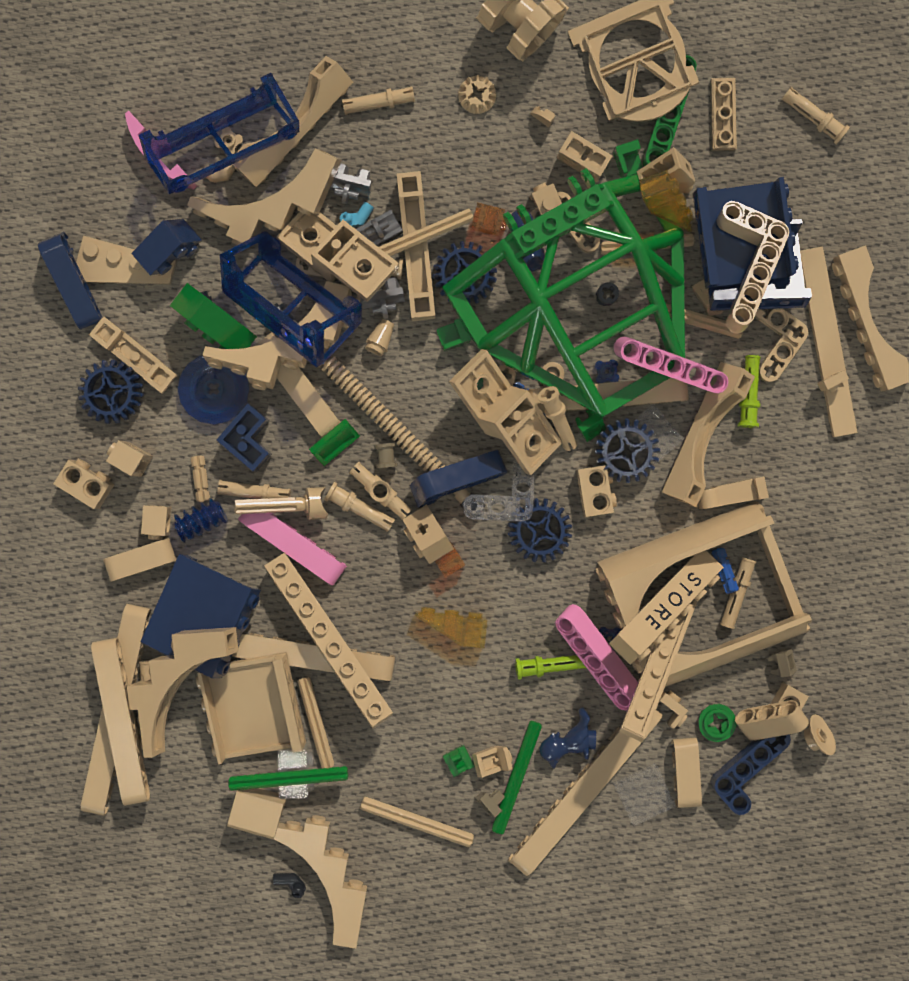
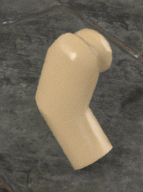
M232 156L228 157L223 166L208 167L205 170V177L214 183L228 181L235 171V168L228 162Z

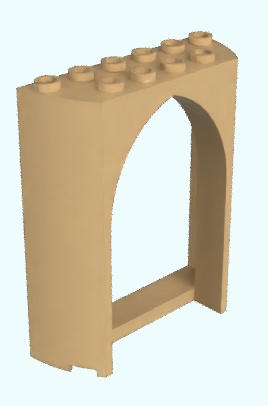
M753 501L597 562L599 566L595 569L600 582H605L607 590H604L605 597L608 603L614 606L616 612L612 613L617 626L624 628L638 614L641 601L650 584L666 568L682 559L757 531L790 618L713 648L696 652H678L665 687L810 631L811 628L808 626V623H811L812 619L810 614L804 613L770 528V525L774 524L773 518L771 516L766 517L764 507L759 502ZM651 644L648 647L650 650L652 649L653 644ZM649 654L642 661L637 658L632 663L634 670L638 674H642Z

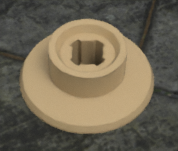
M816 714L812 715L809 719V727L804 730V738L807 745L813 751L820 750L826 755H833L836 750L833 733L822 717Z

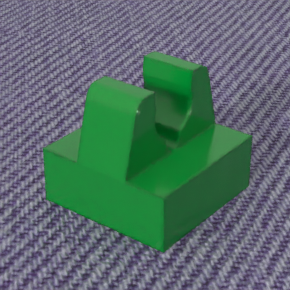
M588 409L586 411L588 419L585 421H581L579 417L575 419L579 431L586 442L599 435L601 431L606 430L603 419Z
M464 744L443 755L453 777L475 767Z

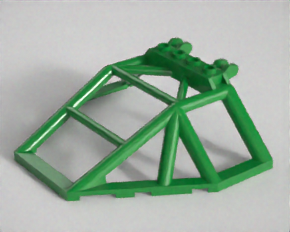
M585 168L580 173L588 189L582 192L581 186L574 176L567 178V183L575 197L531 220L526 208L522 204L517 206V213L524 223L519 228L509 212L503 214L504 221L511 233L445 284L442 290L479 351L481 349L487 350L492 357L524 376L536 380L547 387H556L561 396L571 399L603 418L671 377L652 371L603 400L582 363L580 355L653 314L665 350L685 358L684 232L663 198L642 192L638 174L607 181L602 184H595L593 176ZM641 191L665 232L642 239L617 197ZM607 211L620 233L585 223ZM575 231L623 244L547 288L560 237ZM547 245L537 283L523 258ZM671 246V266L656 254L655 251ZM632 252L649 305L574 348L548 299ZM506 259L531 302L487 334L463 291ZM655 272L671 284V318ZM529 323L522 357L498 345ZM544 326L578 387L535 365ZM674 360L668 363V370L674 367Z

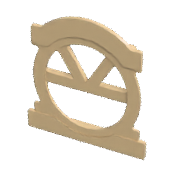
M639 0L568 31L573 47L579 45L582 52H589L590 73L596 87L607 99L602 105L609 121L620 118L627 121L644 122L660 118L671 112L682 102L690 87L699 84L693 65L686 66V52L680 33L667 19L668 16L672 15L669 6L674 4L673 0ZM634 20L647 21L658 26L669 38L666 41L600 68L602 44L607 35L622 23ZM673 49L675 64L672 73H668L649 59ZM638 64H641L664 81L665 85L652 95L639 98L633 97ZM628 68L624 93L620 94L607 83L605 78Z

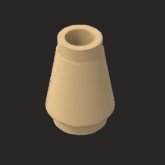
M381 319L380 323L367 338L365 348L378 356H382L384 352H387L394 324L386 319Z

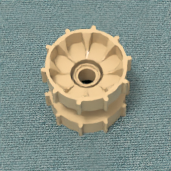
M486 0L481 5L476 19L492 33L508 21L517 31L512 35L510 43L506 48L518 60L523 62L550 37L563 21L569 7L562 0H544L539 5L533 0Z

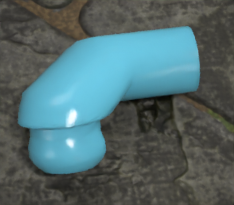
M364 202L357 213L343 212L340 215V222L345 220L354 228L360 227L365 224L374 207Z

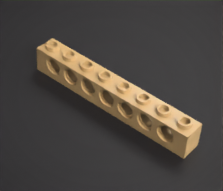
M285 552L264 565L267 573L372 729L393 716L392 710Z

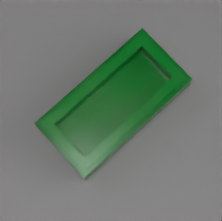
M344 419L309 450L325 466L358 439L360 435Z

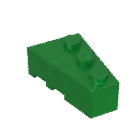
M186 283L170 304V307L186 318L185 325L195 332L198 329L203 331L204 333L201 336L212 345L215 341L220 344L219 349L249 348L257 338L254 333L188 283Z

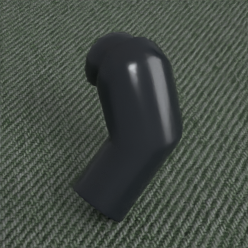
M273 874L274 886L287 885L293 897H303L306 886L297 874Z

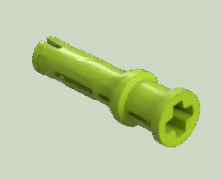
M758 355L745 356V370L755 376L746 398L739 403L741 416L737 426L742 428H759L757 416L758 408L761 407V404L757 397L761 356Z
M577 655L546 659L535 656L534 659L527 660L515 658L518 680L526 676L536 675L537 677H542L544 673L587 669ZM574 662L572 664L554 665L558 663Z

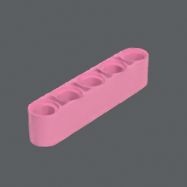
M620 337L614 343L613 349L616 356L632 364L713 393H721L728 386L726 374L714 368L629 337ZM631 344L632 349L630 353L624 355L625 346ZM653 352V359L646 363L647 354ZM674 360V367L668 370V363ZM696 368L695 375L689 378L690 370ZM717 376L716 383L711 386L710 381L712 377Z
M273 513L241 514L238 518L245 526L332 586H334L347 567L343 562L337 561L336 557L317 547L316 543L297 533V530L292 526L277 519V516Z
M569 605L555 621L557 630L612 702L619 709L628 710L638 684L637 680L586 613L577 605Z

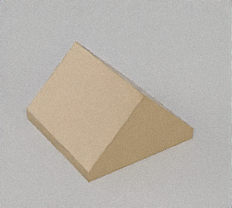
M261 788L237 790L227 827L274 840L287 796Z

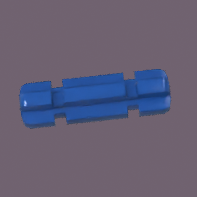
M724 548L713 550L712 556L724 567L718 574L721 582L725 583L723 584L725 593L732 594L737 592L739 587L737 581L733 580L735 575L729 559L726 560V557H728Z

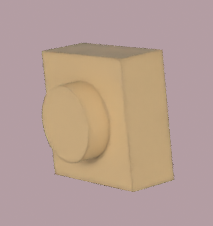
M843 370L817 384L821 391L829 389L830 392H834L844 387L842 382L848 380L849 377L846 371Z

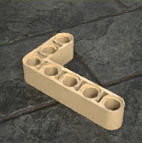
M730 201L724 205L717 217L718 227L757 246L726 319L727 328L732 333L738 334L746 330L756 315L788 239L789 228L785 223L741 203ZM726 214L732 215L734 219L729 218ZM749 224L754 225L756 229L751 228ZM771 234H775L779 239L774 238ZM762 254L769 256L770 260L764 258ZM753 274L760 276L762 280L756 279ZM745 295H749L753 301L747 300ZM736 316H741L744 322L738 321Z

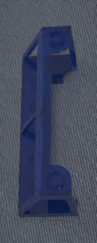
M272 73L260 77L262 85L257 90L255 87L250 88V95L170 133L164 134L163 130L158 132L159 136H154L148 130L139 134L144 157L169 195L174 192L180 193L187 189L189 185L284 139L290 140L300 132L299 119ZM276 93L279 99L281 100L282 104L284 105L286 111L288 112L290 118L277 103ZM271 106L277 110L287 123L276 134L235 154L230 152L216 133ZM210 135L213 136L227 156L189 176L181 175L172 180H169L159 162V159Z
M266 231L220 254L222 292L316 368L325 363L361 324L362 304L357 299L347 296L343 302L281 256L280 242ZM258 243V256L242 272L236 263L234 255ZM260 261H264L302 291L283 312L244 282V278ZM308 295L334 316L322 323L314 320L300 326L287 315ZM338 321H342L349 328L324 354V330Z

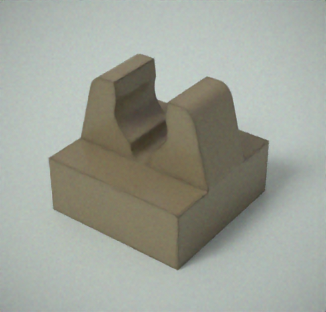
M792 648L783 649L768 657V661H776L779 666L771 670L773 675H780L781 678L790 677L797 671Z
M495 789L489 795L486 792H481L475 797L489 816L496 817L502 812L498 804L505 796L500 790Z

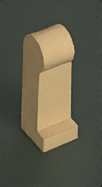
M756 477L705 489L698 502L699 509L769 498L765 477Z

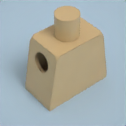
M674 147L637 171L642 192L667 200L672 199L681 192L689 193L695 184L690 163Z

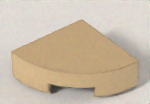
M540 106L534 107L530 113L548 128L555 118L553 112L548 109L542 111Z

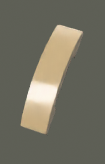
M104 316L89 334L104 348L112 352L129 367H132L135 372L161 394L166 391L178 376L157 357Z

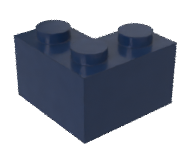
M184 219L163 220L131 254L150 276L164 275L172 268L171 263L175 259L181 257L188 258L196 253L198 250L197 245L202 239Z
M247 404L217 438V441L250 470L257 472L272 453L254 438L270 420L255 407Z

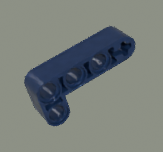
M63 231L39 242L38 249L77 327L82 330L98 323L103 317L72 255L74 250L70 248L67 242L68 236Z
M494 450L418 476L409 487L417 507L422 508L426 504L428 506L435 503L441 497L499 478L508 473L499 450Z
M789 734L779 736L781 739L779 742L776 741L775 737L753 740L712 775L710 780L712 788L735 814L744 815L749 812L751 800L741 787L790 745L791 738ZM766 741L772 746L771 749L764 744ZM763 748V755L760 758H755L754 753L756 749ZM745 763L746 769L744 772L736 773L737 766ZM721 779H728V784L725 788H718V782ZM737 797H743V803L740 806H733V802Z

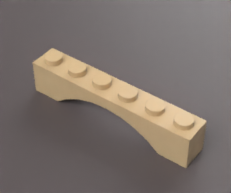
M325 56L310 72L304 98L292 118L280 130L269 137L244 144L228 162L247 181L257 187L267 179L268 174L276 166L282 163L284 157L292 148L299 144L301 138L315 127L316 122L325 113L330 111L337 99L348 91L353 81L336 61Z
M421 171L397 173L403 236L426 227ZM427 240L405 250L412 321L436 319Z
M866 245L833 258L832 270L836 277H840L842 283L840 291L843 298L848 299L850 305L848 313L851 320L856 321L859 329L856 331L859 342L861 344L864 343L867 351L864 353L867 364L869 366L872 365L875 374L872 377L875 386L880 388L882 392L909 383V362L907 358L895 351L884 340L871 316L868 291L874 267Z
M720 362L717 370L726 374L728 386L721 393L710 391L705 393L704 400L698 413L695 415L694 422L688 435L685 437L681 451L675 459L672 471L662 490V493L694 507H697L706 487L704 460L710 438L723 417L735 405L746 398L755 378L744 368ZM717 376L713 377V380L710 384L711 386L716 383Z

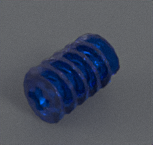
M210 497L209 506L200 502L201 510L191 506L192 514L183 510L182 519L177 514H174V525L183 543L186 542V537L190 540L194 539V532L200 536L203 534V528L209 532L212 530V525L216 528L219 527L220 520L228 523L226 513L219 501L215 502Z

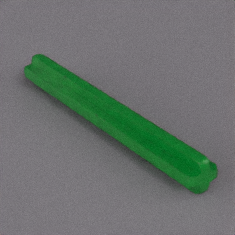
M530 721L504 792L505 798L499 806L502 812L495 817L492 831L497 834L503 835L542 728L539 722Z
M346 766L232 776L228 780V786L231 791L346 781L349 775Z

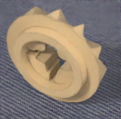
M479 75L468 77L461 83L458 92L461 106L473 114L487 112L492 108L496 100L494 84L487 77L484 78ZM473 86L478 91L484 90L481 94L482 103L477 97H471L473 95Z

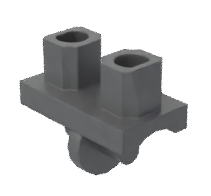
M340 164L330 190H334L335 195L342 196L343 204H347L349 198L358 200V197L369 199L371 192L370 171L359 169L357 175L352 176L348 175L349 167Z
M391 210L356 229L376 246L403 232Z
M395 277L389 278L385 282L386 290L377 291L368 302L360 297L363 309L372 308L373 314L383 313L384 319L388 318L387 311L397 310L395 303L405 302L403 289L399 286Z

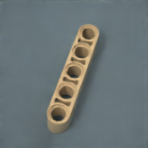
M271 332L254 346L262 345L277 337ZM281 363L277 379L323 438L341 423L340 420L337 419L328 404L306 378L300 367L290 369Z

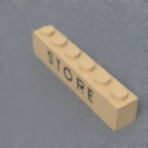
M706 550L695 554L609 644L630 665L637 658L642 661L651 652L648 647L651 644L656 646L665 637L662 632L666 628L670 631L679 622L676 617L679 614L684 616L693 607L691 604L692 600L694 599L698 602L707 592L704 588L707 585L711 588L720 579L717 574L724 567Z

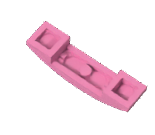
M128 110L125 113L128 129L135 144L145 158L171 181L194 190L197 187L196 184L178 164L169 170L147 146L143 139L149 133Z

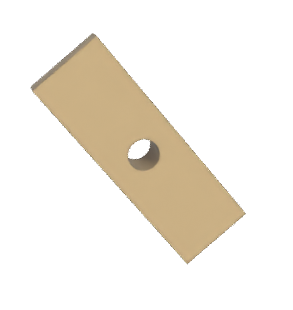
M735 78L711 79L712 151H735L737 149ZM721 111H726L728 116H722Z

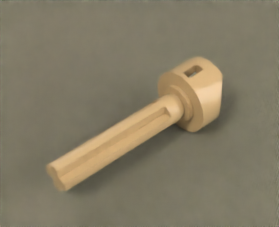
M325 487L306 488L304 498L235 500V514L304 511L308 520L327 519L328 513L321 503V494H323Z

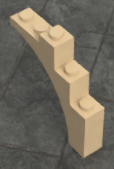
M315 148L306 166L296 178L279 192L263 200L246 205L229 206L216 204L199 197H190L187 206L193 208V213L200 217L206 218L209 216L214 218V223L226 229L230 226L226 235L233 238L232 243L245 248L246 245L251 246L255 244L264 222V226L275 232L278 229L283 230L289 224L296 206H298V211L310 216L311 213L319 214L342 160Z
M326 281L322 293L311 311L294 328L279 338L262 345L244 349H219L205 346L203 357L208 362V365L213 368L222 369V367H227L239 375L247 373L248 381L256 389H273L281 363L290 369H297V367L305 369L313 342L321 348L328 349L329 346L336 348L351 300V290L345 285Z
M236 627L184 630L172 634L171 648L174 655L160 656L149 660L151 681H139L127 686L129 710H138V723L140 725L141 747L144 758H152L165 752L167 714L175 693L187 676L207 660L239 652Z
M313 815L311 818L306 819L304 827L300 826L301 823L296 821H287L286 824L279 823L274 840L290 847L303 857L317 873L326 889L333 914V945L356 949L367 886L363 885L362 881L354 879L344 882L349 854L344 853L343 849L336 847L326 850L330 822L325 821L326 818L323 816Z

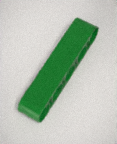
M686 55V66L693 65L696 72V61L693 57ZM688 93L682 102L671 111L675 116L674 119L662 116L655 120L643 157V167L650 163L649 156L655 155L660 157L670 150ZM656 134H665L667 136V141H659L656 137Z

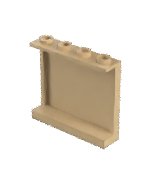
M287 652L229 662L230 668L227 674L222 678L212 679L200 672L197 673L196 684L198 689L202 691L201 705L203 711L207 713L208 734L212 735V753L214 757H217L218 765L222 764L225 758L292 748L293 753L303 750L306 739Z

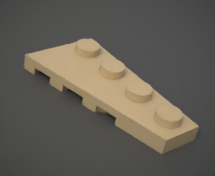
M83 236L76 263L86 283L171 285L177 261L174 260L171 263L172 268L164 275L150 276L131 254L135 249Z

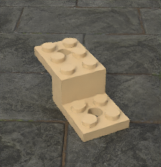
M299 212L276 236L278 242L327 281L334 282L336 279H339L366 302L374 296L399 268L397 261L345 220L335 225L320 212L319 214L311 213L310 216ZM310 231L317 234V238L312 241L306 240L304 236ZM362 263H367L371 266V270L367 273H362L357 268Z
M481 349L449 381L484 433L502 439L525 474L532 475L562 444V441L529 391L511 386L487 350ZM480 378H483V387L478 390L477 382ZM535 435V443L530 447V438Z

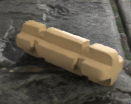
M202 455L191 457V465L194 467L192 472L194 487L197 489L195 493L196 501L206 502L210 500L209 491H207L208 480L206 469H204L205 458Z

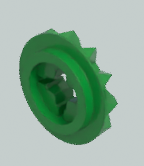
M720 703L709 704L708 707L701 711L698 718L700 732L710 741H725L732 736L736 729L733 711ZM713 714L718 719H725L720 723L721 731L715 726H708L714 721Z

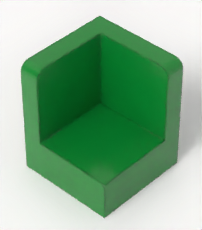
M638 139L615 146L613 150L621 178L635 175L638 170L643 168L638 154L641 149Z
M460 318L454 320V323L437 329L444 351L471 342V337Z

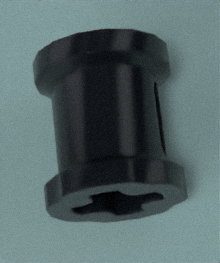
M611 282L603 283L596 292V301L602 306L612 305L619 297L618 287ZM609 289L612 292L611 298L604 299L602 297L604 295L603 291L606 292Z

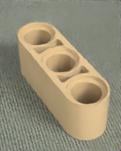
M167 538L107 557L103 560L110 582L174 562L176 557L170 539Z
M793 700L747 708L740 711L735 717V722L750 741L803 731L809 723L799 705Z
M697 738L672 739L671 744H674V752H672L673 768L676 770V776H674V791H677L676 807H701L702 793Z

